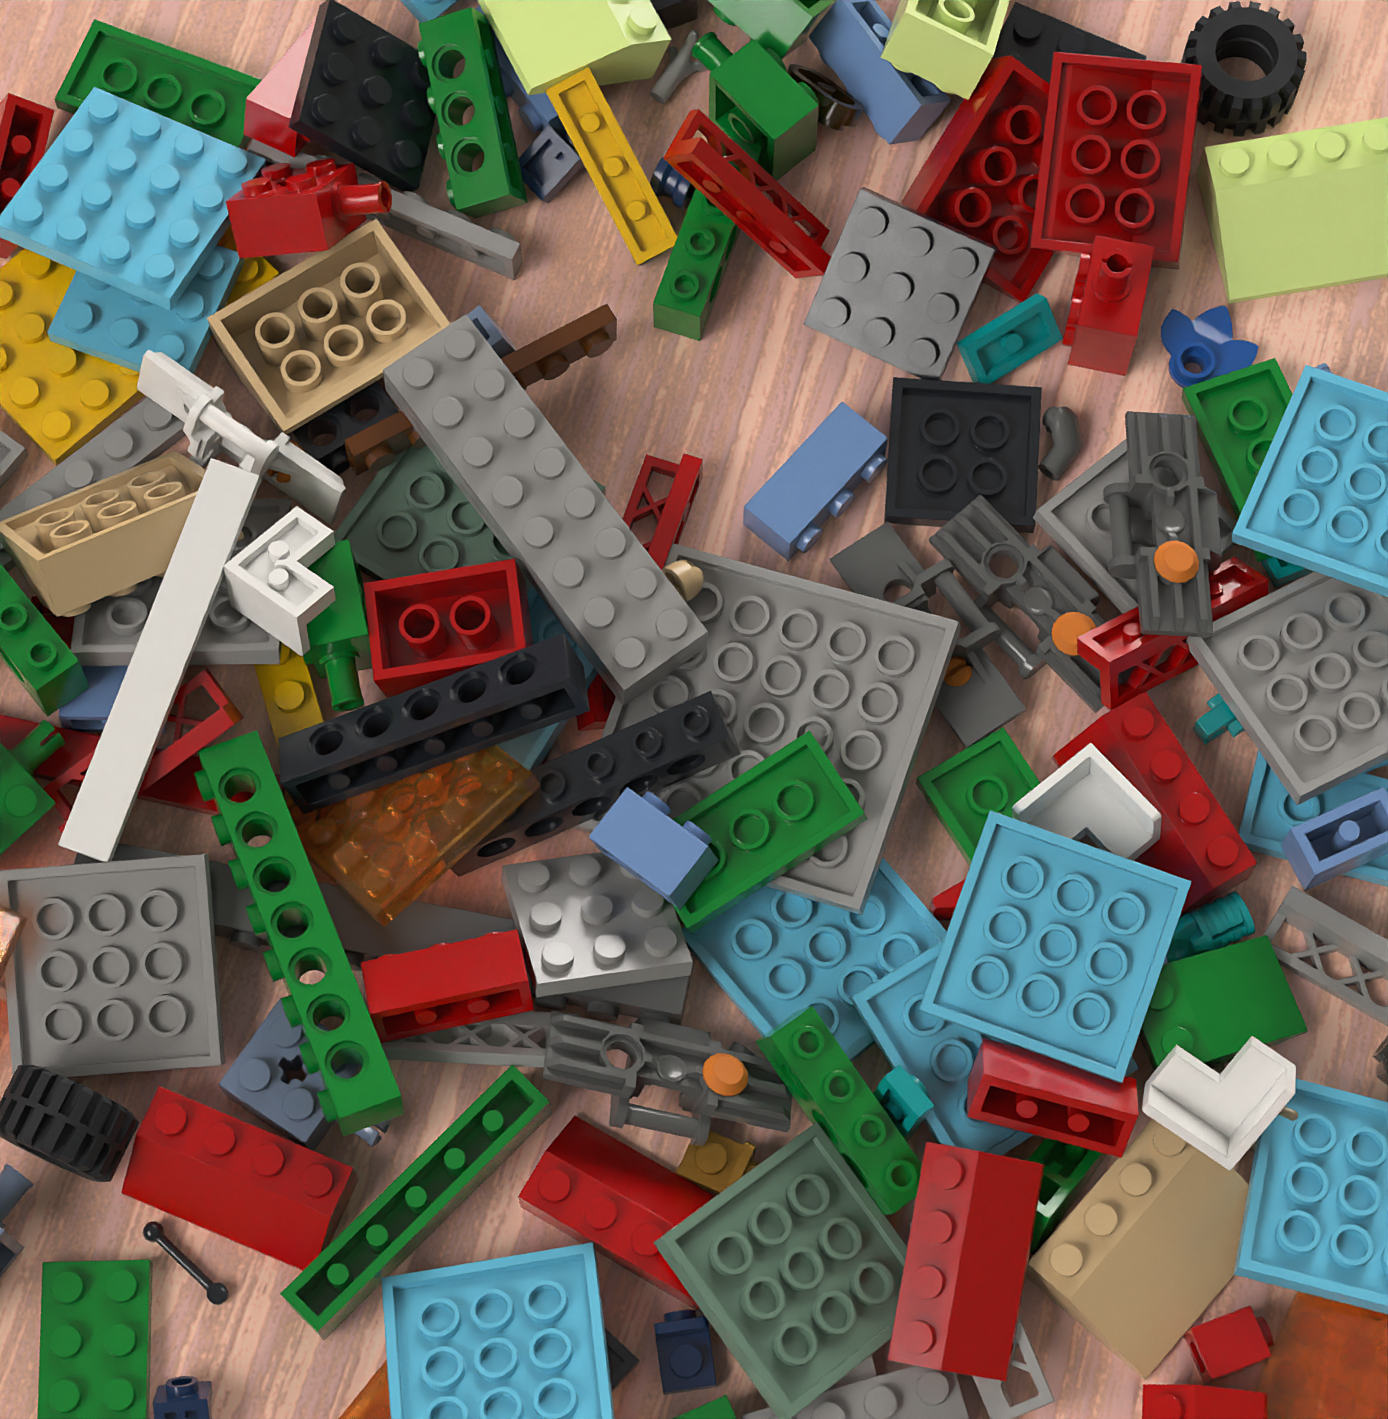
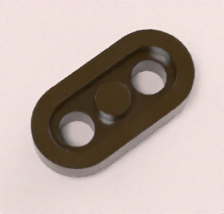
M789 65L786 72L798 84L800 82L807 84L815 93L819 102L818 121L821 124L837 131H843L845 126H856L864 108L860 101L823 74L802 65Z

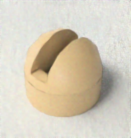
M688 560L676 561L662 569V572L685 602L693 599L701 591L704 583L703 573L692 562Z

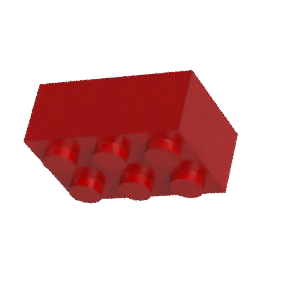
M515 559L363 583L373 678L386 698L533 645L526 579Z

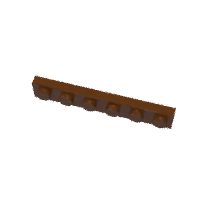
M605 304L501 358V360L526 391L528 386L543 378L545 380H552L559 377L568 370L570 364L585 356L594 358L606 352L613 342L616 341L617 318L608 304ZM402 410L344 440L348 462L357 476L367 470L375 472L387 467L394 461L397 454L411 447L419 449L427 446Z

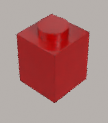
M1251 1305L1192 1327L1183 1335L1204 1386L1263 1364L1272 1357L1269 1347L1274 1346V1341L1270 1328L1262 1315L1255 1317Z

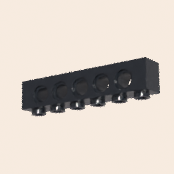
M561 634L278 738L281 784L304 815L590 711L584 666L566 636Z
M709 691L425 816L442 862L460 877L607 813L627 787L640 797H643L647 791L651 793L736 757L741 752L722 707L713 693Z

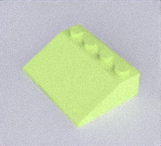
M477 0L528 95L546 93V89L587 67L592 72L598 86L653 78L672 40L650 0Z
M1388 117L1204 147L1196 175L1228 304L1388 277Z

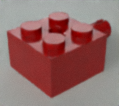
M326 158L312 161L306 164V168L291 169L290 163H278L267 166L261 170V176L242 183V190L225 201L239 258L327 251L367 220L366 214H386L389 212L392 206V194L389 185L385 181L359 185L354 163L336 165L334 159Z
M1096 235L1092 252L1082 251L1062 341L1063 346L1071 347L1068 365L1126 376L1138 335L1154 246Z

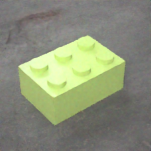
M900 0L880 58L889 61L896 69L902 72L913 73L934 83L938 89L945 93L957 94L969 100L994 55L1010 0Z

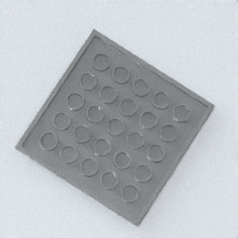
M673 543L664 568L673 562L688 560L694 566L699 567L703 573L704 583L701 591L686 603L708 631L706 648L623 706L616 697L601 738L711 691L725 713L741 754L653 792L652 794L672 809L668 817L674 819L810 730L865 813L867 820L765 886L863 915L961 630L959 621ZM606 813L573 828L592 833Z

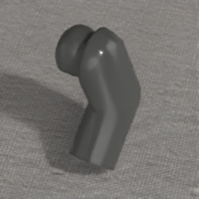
M1065 406L1050 407L1046 410L1042 419L1047 432L1052 433L1054 445L1040 462L1038 468L1046 477L1054 481L1059 480L1082 449L1078 416Z

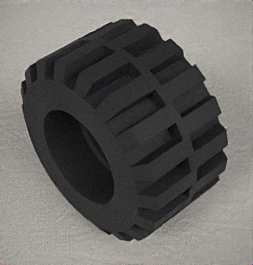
M1240 1L1229 2L1226 11L1220 5L1211 9L1208 18L1202 16L1196 22L1194 31H1190L1181 63L1202 65L1203 76L1197 121L1202 125H1205L1208 121L1215 124L1213 131L1221 134L1224 133L1226 128L1233 130V136H1244L1246 129H1251L1253 134L1256 135L1264 132L1267 123L1271 127L1276 126L1281 122L1283 114L1287 115L1291 110L1305 73L1307 52L1302 51L1305 43L1302 35L1292 34L1295 24L1289 18L1281 21L1278 18L1280 11L1270 7L1268 12L1259 9L1261 3L1250 1L1249 7H1241ZM1230 57L1245 58L1257 64L1265 73V77L1254 81L1238 80L1225 73L1218 62Z
M19 1065L0 1101L1 1138L47 1162L95 1182H111L139 1125V1121L120 1104L73 1080L34 1065Z

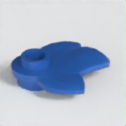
M1223 305L1205 311L1193 321L1180 311L1172 309L1161 326V342L1171 355L1169 360L1170 376L1182 388L1251 366L1258 352V345L1252 342L1232 340L1231 318L1227 307ZM1195 363L1201 368V372L1191 373L1185 369L1184 365Z

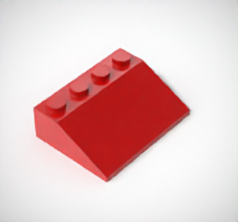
M1065 52L1053 53L1031 249L1081 257L1082 251L1092 252L1095 236L1098 235L1154 246L1151 267L1179 270L1202 85V65Z
M1004 56L991 59L969 100L964 98L902 199L901 204L998 247L983 283L1018 303H1022L1028 297L1054 254L1053 252L1030 248L1050 84L1013 56Z

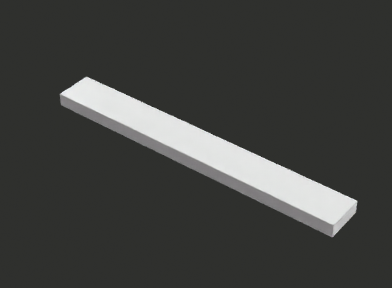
M213 458L210 459L58 843L59 846L101 862L112 861L224 576L223 566L231 558L261 482L260 475Z

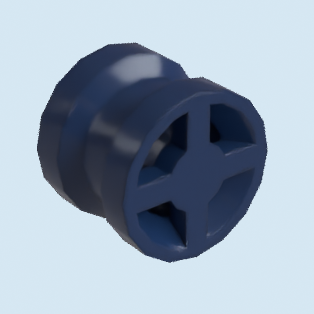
M663 155L653 172L650 185L656 197L665 195L673 200V204L676 207L685 210L690 205L696 188L665 161Z

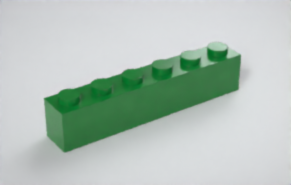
M512 1064L320 1253L280 1295L325 1340L382 1284L381 1278L389 1277L552 1115L550 1101Z

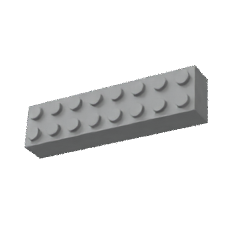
M467 314L383 369L387 393L412 423L414 429L511 558L516 560L523 574L623 706L706 648L708 635L706 628Z

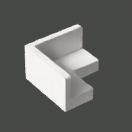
M296 506L223 566L230 605L301 656L310 650L306 625L336 601L334 587L307 569L335 545L334 532Z
M1089 743L1012 807L1013 819L1076 841L1087 835L1101 850L1132 861L1160 839L1161 814L1092 743Z
M1251 1036L1221 1074L1176 1045L1145 1082L1142 1111L1231 1171L1294 1096L1296 1065L1253 1036Z

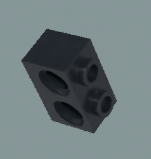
M376 381L287 435L290 437V440L298 443L308 455L335 474L340 475L351 467L346 455L344 440L397 413L398 410L379 382ZM363 409H374L378 412L371 420L361 421L354 418ZM321 434H332L336 437L332 443L326 446H317L312 443Z

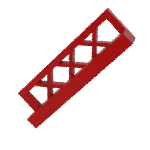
M699 109L691 110L663 159L795 279L824 275L831 256L821 246L830 230ZM697 129L707 138V142L702 137L693 138ZM728 161H732L734 164H736L740 168V172L736 170ZM765 191L773 199V203L761 192ZM797 221L798 223H800L810 233V236H808L794 222Z
M685 453L680 465L646 454L622 518L631 530L634 522L653 514L658 525L652 541L643 544V547L661 570L666 564L672 544H679L703 478V459ZM652 471L674 478L669 495L654 502L647 488ZM644 497L648 506L639 509L642 498Z
M1237 557L1221 563L1216 571L1208 572L1212 622L1268 595L1269 579ZM1138 606L1077 637V654L1100 670L1101 703L1110 710L1198 665V662L1189 651V645L1186 643L1188 636L1141 634ZM1175 645L1166 661L1155 666L1165 649ZM1136 665L1127 681L1118 686V674Z
M208 668L179 688L172 705L174 706L178 703L177 715L169 714L167 718L168 722L176 723L173 744L166 749H155L153 754L155 757L150 761L137 796L244 718ZM203 684L220 709L205 720L186 717L188 695ZM184 724L196 726L182 736ZM95 750L43 788L56 802L55 808L66 821L58 827L61 833L64 831L73 807L60 791V788L73 779L84 780L86 775L84 771L89 768Z

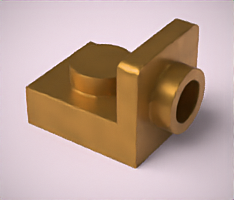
M709 1130L707 1141L703 1147L693 1145L690 1141L676 1175L718 1195L761 1162L753 1159L756 1152L755 1144L746 1141L745 1145Z

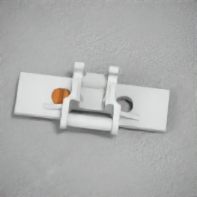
M148 349L143 355L137 390L185 422L183 432L190 440L187 451L192 454L189 458L191 461L204 468L211 458L214 459L223 452L239 463L238 468L260 475V484L266 479L330 525L333 524L346 489L340 476L308 455L298 443L290 440V437L283 432L274 441L262 440L245 425L232 419V415L226 411L222 401L224 395L222 389L217 386L215 388L211 387L163 352L153 353Z

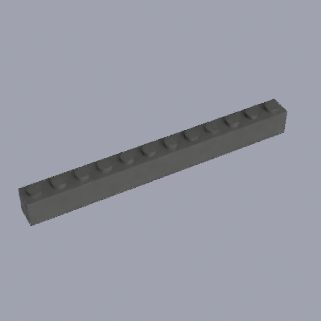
M118 843L112 861L183 855ZM77 853L74 864L101 861ZM209 861L215 936L230 938L229 943L231 945L250 951H259L261 945L270 946L266 934L255 936L245 906L253 904L248 888L238 891L228 864ZM275 880L270 882L264 889L269 892H279L284 890L289 883L284 880ZM317 882L350 967L354 971L362 970L361 962L377 959L382 955L402 954L429 948L438 943H454L481 937L490 932H506L516 929L513 919ZM292 925L287 927L282 935L288 938H296L304 934L307 928L302 925ZM690 954L692 968L691 975L542 997H536L524 958L531 997L536 998L535 1003L541 1007L552 1010H566L568 1004L587 1008L588 1015L603 1020H617L618 1014L635 1018L641 1016L682 1025L693 971V954Z

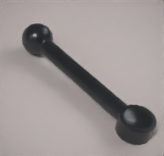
M151 1221L144 1226V1238L149 1242H157L207 1291V1298L212 1304L221 1305L227 1301L229 1292L226 1286L222 1283H214L164 1235L163 1226L159 1222Z

